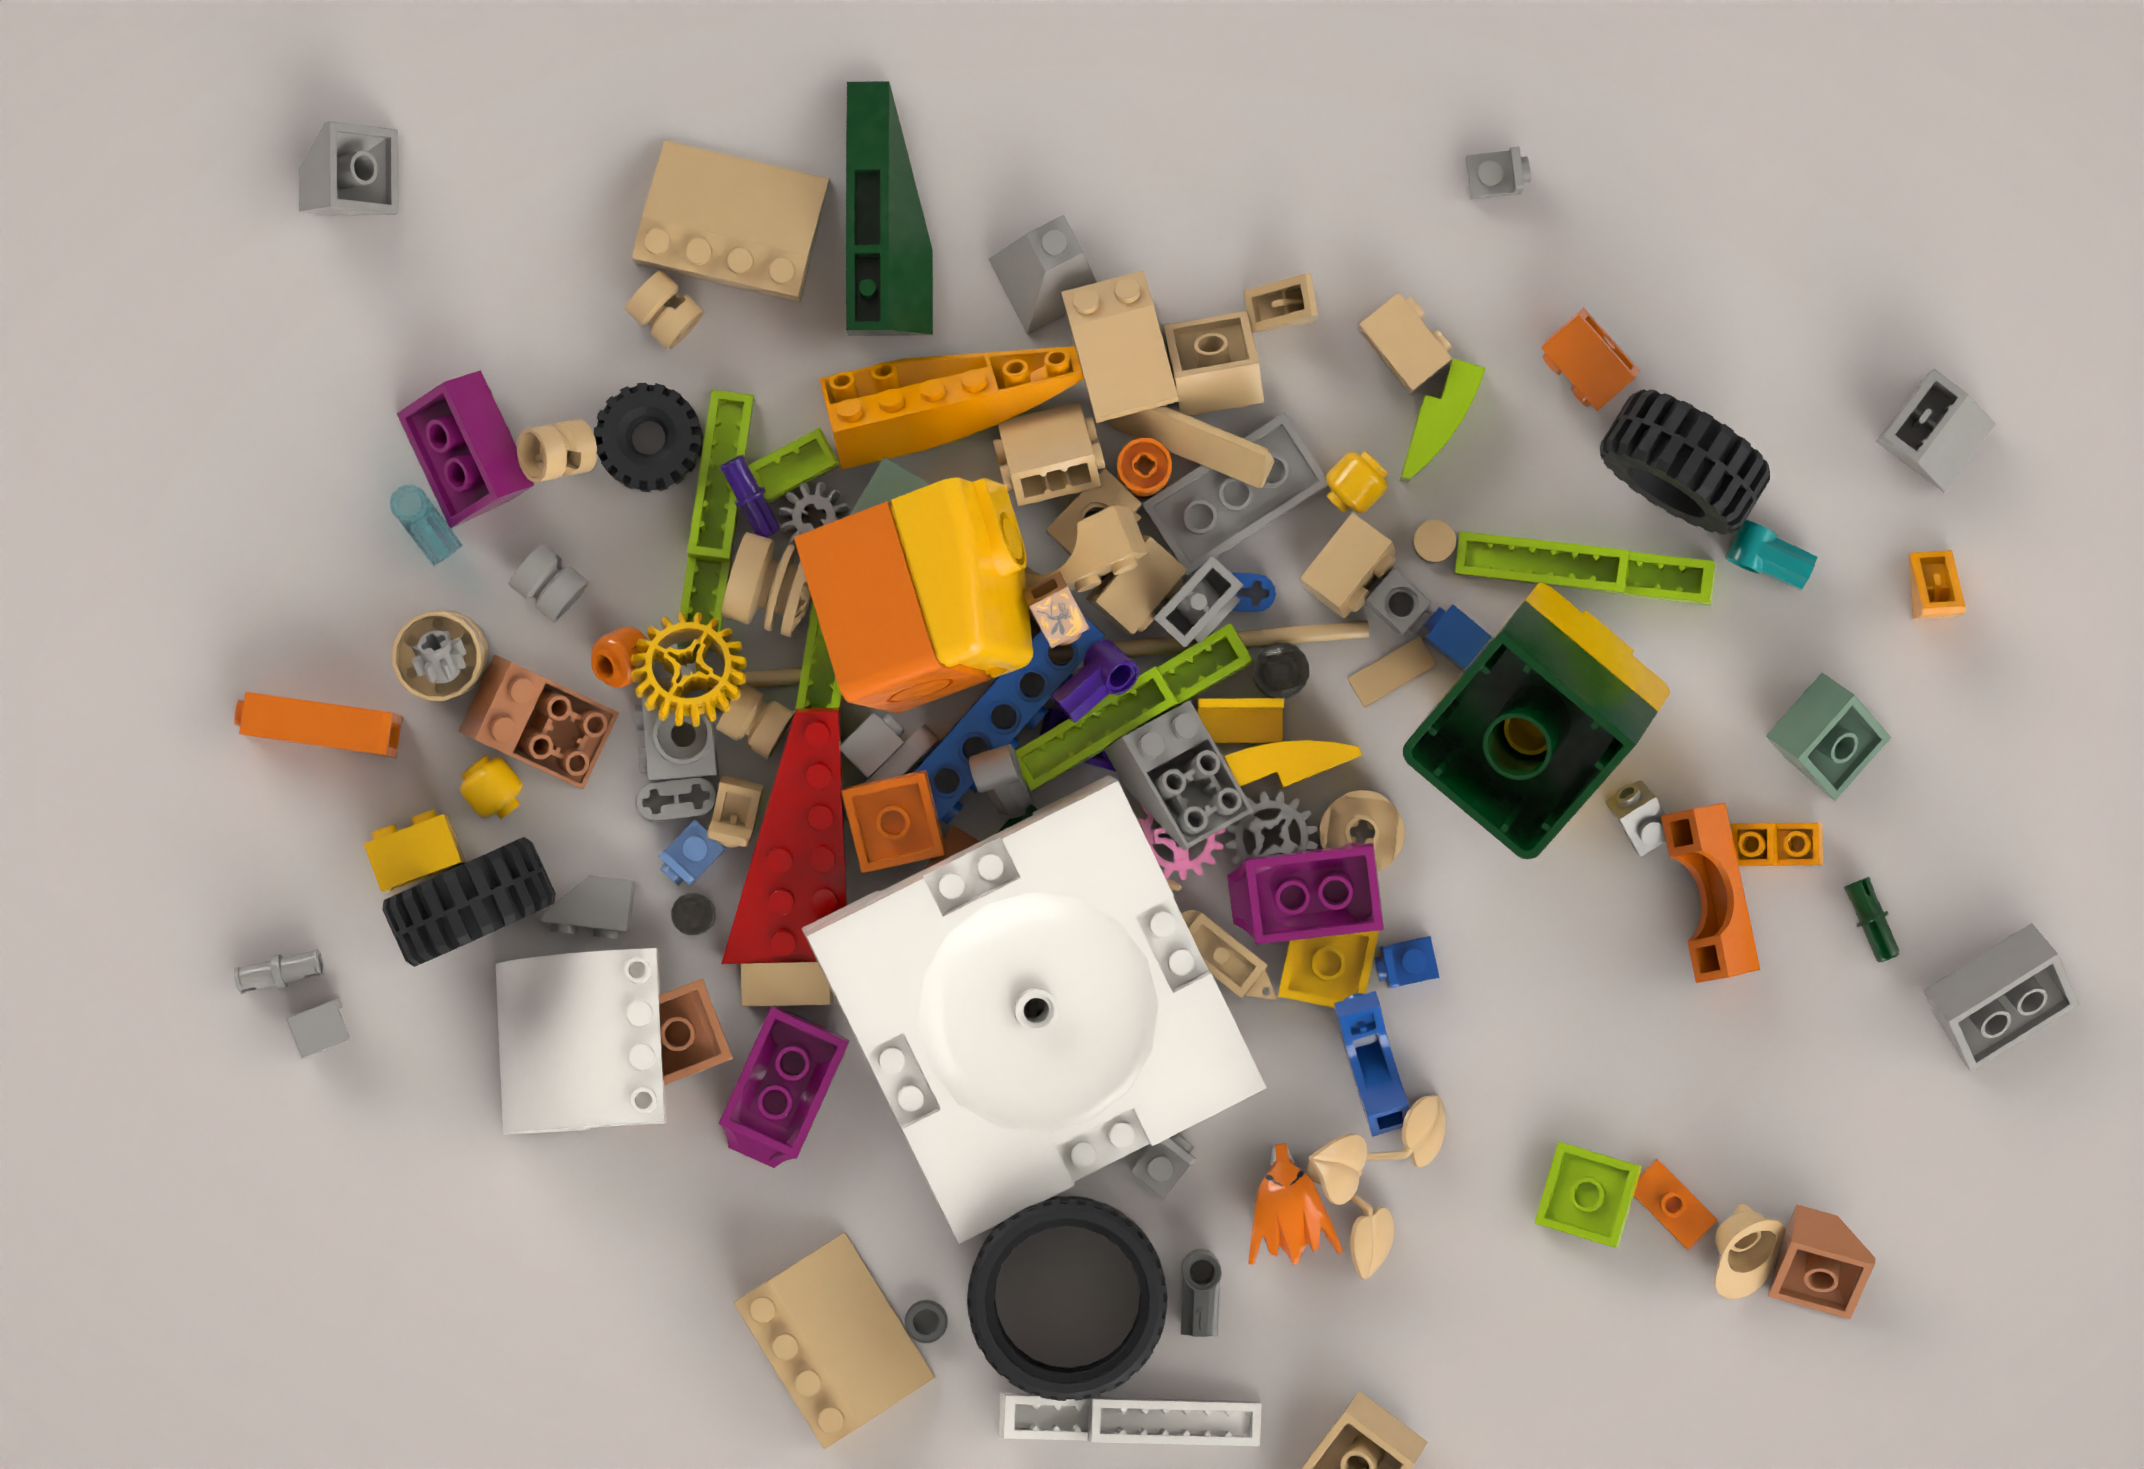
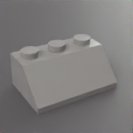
M2033 923L2013 933L2001 943L1976 956L1969 963L1948 976L1941 978L1924 990L1936 1019L1970 1072L1975 1071L2079 1006L2058 953Z

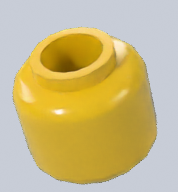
M1364 450L1361 454L1354 451L1348 452L1327 473L1325 480L1331 491L1326 496L1343 513L1349 508L1356 513H1365L1387 491L1388 483L1385 477L1389 473L1367 451Z
M486 754L460 775L464 780L460 785V793L481 818H489L496 813L500 819H503L521 804L516 797L522 791L523 783L502 757L490 759Z

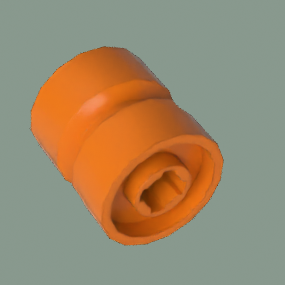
M1138 438L1130 441L1122 448L1118 456L1116 469L1118 481L1136 498L1148 499L1164 490L1170 480L1172 471L1170 453L1162 443L1152 438Z

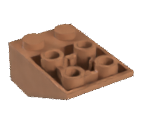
M494 654L458 732L584 789L619 712Z

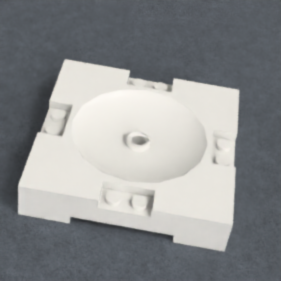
M1110 775L1033 812V816L882 891L877 890L801 928L915 1156L932 1194L959 1244L1006 1221L1015 1213L1031 1205L1041 1203L1075 1186V1181L1148 1144L1154 1146L1267 1088L1212 973L1209 972L1180 913L1169 884L1119 781ZM1033 998L1043 999V1012L1038 1017L1027 1018L1024 1015L1025 1004Z

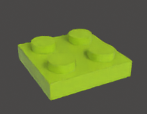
M1558 1141L1534 1224L1618 1248L1642 1166Z

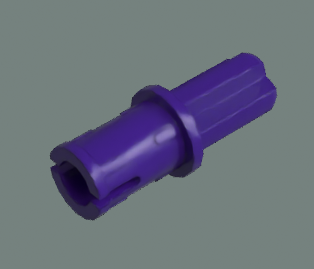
M739 455L722 464L719 468L725 475L737 498L734 503L736 507H742L755 534L766 538L775 534L780 529V525L763 495L766 492L765 488H759L745 461L744 455Z

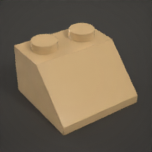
M1247 311L1163 325L1171 372L1179 398L1177 403L1180 413L1188 416L1202 415L1207 412L1246 407L1264 402L1260 365Z

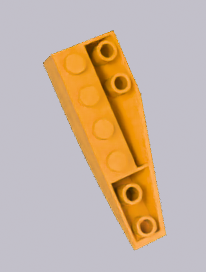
M1075 346L904 358L848 372H840L819 379L841 470L882 461L884 457L890 459L965 438L1007 421L1051 399L1082 381L1084 377Z

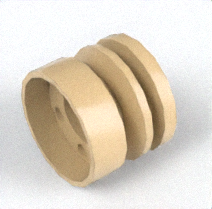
M746 532L739 546L728 580L721 617L749 625L757 609L760 608L765 610L764 629L772 631L778 614L784 615L780 634L792 638L796 626L807 612L811 599L801 561L798 567L793 566L796 547L788 545L781 560L776 561L773 560L774 540Z
M436 610L412 618L399 630L392 646V665L398 681L411 694L424 700L446 701L470 692L482 680L489 665V646L483 630L470 617L456 611ZM436 630L449 631L452 640L456 638H461L467 653L463 656L466 667L461 669L459 675L450 682L430 683L426 674L418 676L412 663L416 656L412 647L418 645L420 638L428 632Z

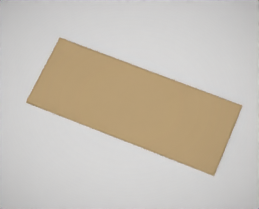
M1418 636L1350 676L1347 680L1365 708L1433 668L1437 663L1421 636Z

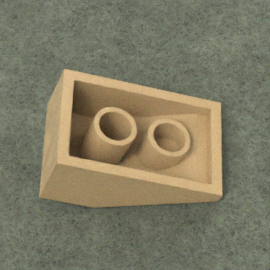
M1144 270L1061 292L1068 325L1083 372L1096 423L1179 401Z
M1358 1391L1300 1469H1411L1428 1442L1361 1391Z

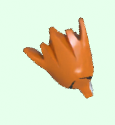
M1287 1143L1272 1145L1269 1172L1260 1183L1255 1195L1248 1264L1253 1265L1255 1263L1262 1237H1264L1268 1252L1271 1255L1277 1256L1280 1246L1288 1255L1293 1265L1299 1264L1301 1254L1307 1243L1310 1245L1312 1252L1319 1248L1320 1230H1323L1336 1253L1341 1254L1343 1250L1314 1182L1301 1168H1297Z

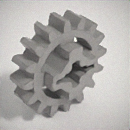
M1266 791L1261 792L1260 803L1255 804L1248 797L1247 800L1254 812L1240 819L1237 825L1226 827V831L1235 834V840L1226 843V848H1237L1239 853L1233 858V864L1240 863L1248 858L1279 853L1306 851V849L1313 850L1317 849L1318 845L1308 840V835L1318 831L1317 826H1306L1305 820L1312 814L1310 810L1299 813L1296 809L1300 800L1295 798L1288 805L1284 803V792L1280 791L1275 801H1269ZM1264 809L1281 810L1276 818L1272 820L1262 821L1254 816L1255 813ZM1293 819L1300 831L1299 846L1292 842L1289 836L1288 826ZM1283 820L1284 823L1280 827L1281 831L1278 835L1283 841L1282 845L1279 847L1273 844L1260 855L1259 852L1263 847L1262 844L1265 839L1260 834L1263 828L1271 830ZM1244 828L1253 834L1255 848L1250 856L1243 843Z

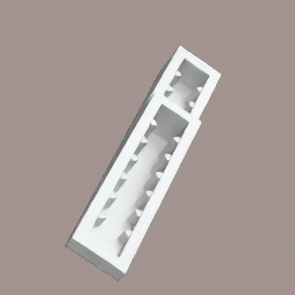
M1000 1393L999 1436L1004 1439L1083 1440L1103 1443L1260 1446L1262 1403L1103 1396L1078 1401L1074 1399L1057 1401L1041 1398L1040 1395Z

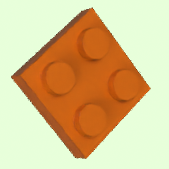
M927 770L842 789L841 792L862 873L944 856L947 851Z

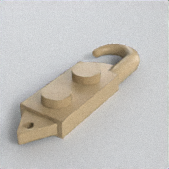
M1166 879L1171 890L1176 892L1181 890L1179 883L1172 879ZM1188 910L1181 914L1209 972L1212 973L1214 978L1241 999L1243 996L1276 1000L1277 997L1266 972L1268 965L1202 912ZM1265 987L1270 989V994L1267 996L1262 993Z

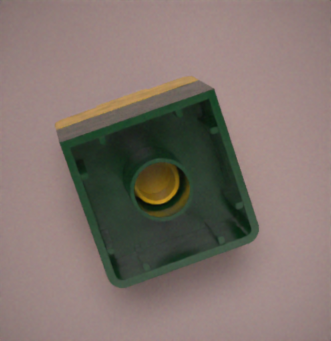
M1538 583L1439 699L1403 747V757L1409 766L1515 855L1522 859H1533L1541 854L1637 745L1670 695V690L1661 678L1632 655L1635 650L1587 610L1582 613L1552 587L1544 583Z

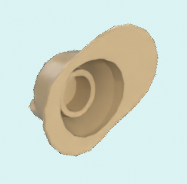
M1743 1203L1739 1204L1733 1215L1719 1226L1716 1231L1715 1242L1720 1254V1260L1715 1272L1714 1285L1721 1296L1726 1299L1736 1300L1750 1295L1763 1285L1774 1267L1779 1248L1784 1240L1786 1231L1783 1223L1777 1219H1766L1765 1216Z

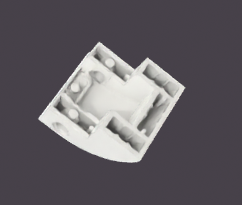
M657 948L556 954L515 959L496 964L503 1135L589 1130L592 1127L666 1123Z

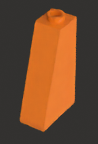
M245 692L244 701L238 700L234 724L240 726L239 734L245 736L397 758L403 716L387 711Z

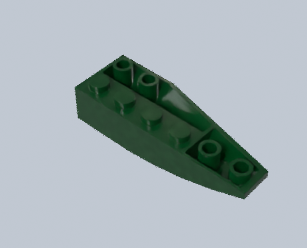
M889 81L847 82L846 331L848 336L933 335V250Z

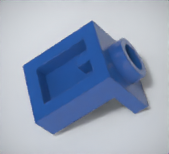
M1431 936L1380 946L1381 955L1374 957L1379 982L1387 980L1388 988L1440 978Z

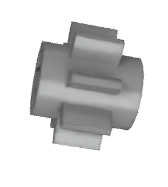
M436 630L428 632L420 638L418 645L412 647L416 656L412 660L418 676L426 674L430 683L450 682L459 675L461 669L466 667L463 656L467 653L461 638L452 640L449 631Z

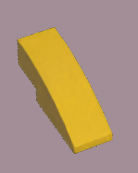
M1299 740L1254 746L1226 755L1223 758L1240 787L1276 773L1281 788H1285L1361 757L1362 752L1360 747L1336 742Z

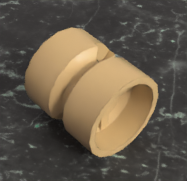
M660 270L652 275L635 292L624 310L641 326L650 325V334L669 351L687 336L703 317L705 311L688 294L679 296V286Z
M579 418L554 423L552 426L547 424L523 429L518 437L517 457L523 474L534 483L560 478L562 475L566 477L590 472L597 460L595 436L590 426Z
M746 683L742 684L739 687L741 691L740 698L738 700L731 699L729 702L731 709L728 713H723L716 729L735 741L742 738L747 739V747L769 759L791 724L795 712L777 701L766 704L763 693Z

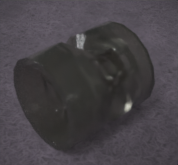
M1275 643L1266 647L1258 655L1253 666V681L1256 688L1267 698H1284V700L1295 697L1305 687L1309 678V663L1305 654L1298 647L1289 643Z

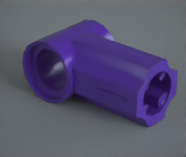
M1110 640L1098 641L1092 645L1084 657V667L1051 695L1056 705L1073 723H1076L1109 693L1118 695L1131 689L1138 678L1139 670L1137 665Z

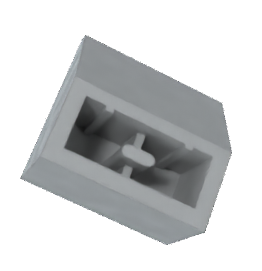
M1933 369L1925 375L1876 442L1944 493L1996 424L1969 394Z

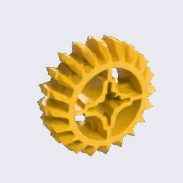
M680 612L678 613L677 624L672 625L670 619L664 616L661 619L662 631L656 627L649 626L647 628V635L650 640L639 639L637 641V649L641 653L633 654L631 657V664L637 667V669L631 672L632 682L640 683L635 688L636 696L638 698L648 697L645 701L647 711L661 706L658 713L660 720L665 721L673 713L675 714V725L679 727L684 722V716H691L692 725L697 727L700 725L701 714H705L710 722H714L716 720L714 708L717 707L722 712L728 713L731 708L727 698L733 700L740 698L741 691L735 685L746 683V674L739 671L746 667V658L738 655L742 651L740 641L729 642L732 637V630L729 627L717 633L718 619L712 618L707 625H703L702 614L698 612L694 615L693 622H686L685 613ZM693 641L686 649L678 650L670 647L678 642ZM709 647L719 655L724 664L722 678L715 675L713 668L704 662L707 658L706 652ZM696 660V673L693 674L690 670V675L682 677L681 666L685 665L687 668V664H693ZM656 661L663 664L664 670L673 676L671 688L668 692L658 684L654 677L653 668ZM693 689H701L708 692L699 697L684 698Z

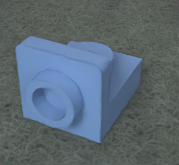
M696 819L688 825L666 850H663L658 855L665 862L660 870L678 886L683 880L692 886L727 849L716 840L707 838L708 830Z

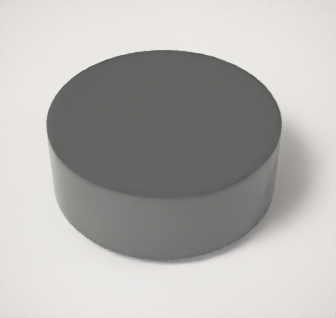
M920 1300L914 1303L905 1316V1328L908 1334L920 1343H932L940 1339L945 1333L948 1324L945 1309L933 1300Z

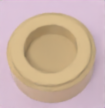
M1441 520L1424 522L1417 528L1413 536V547L1416 554L1422 560L1429 563H1439L1446 560L1453 553L1456 546V536L1453 529Z

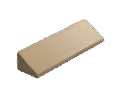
M1159 406L1110 419V425L1114 429L1136 438H1152L1162 443L1172 453L1256 488L1264 486L1275 462L1268 448L1166 406Z

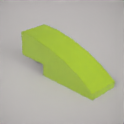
M1453 358L1440 399L1428 395L1423 397L1400 476L1401 481L1409 482L1450 440L1465 418L1477 394L1486 367Z

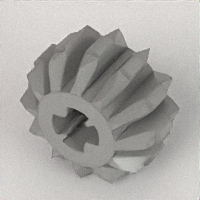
M818 482L815 495H811L807 483L800 484V489L804 498L799 500L794 493H787L786 498L795 507L794 509L780 507L779 514L784 517L793 518L792 521L780 525L782 533H788L797 529L789 540L790 545L796 546L795 536L814 529L811 523L804 524L803 521L804 516L809 517L807 510L816 507L819 513L826 512V520L821 519L823 525L842 519L837 518V515L844 514L850 510L848 503L832 506L841 495L838 489H834L824 498L826 490L824 482Z

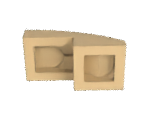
M818 962L741 964L742 1007L834 1004L833 992Z

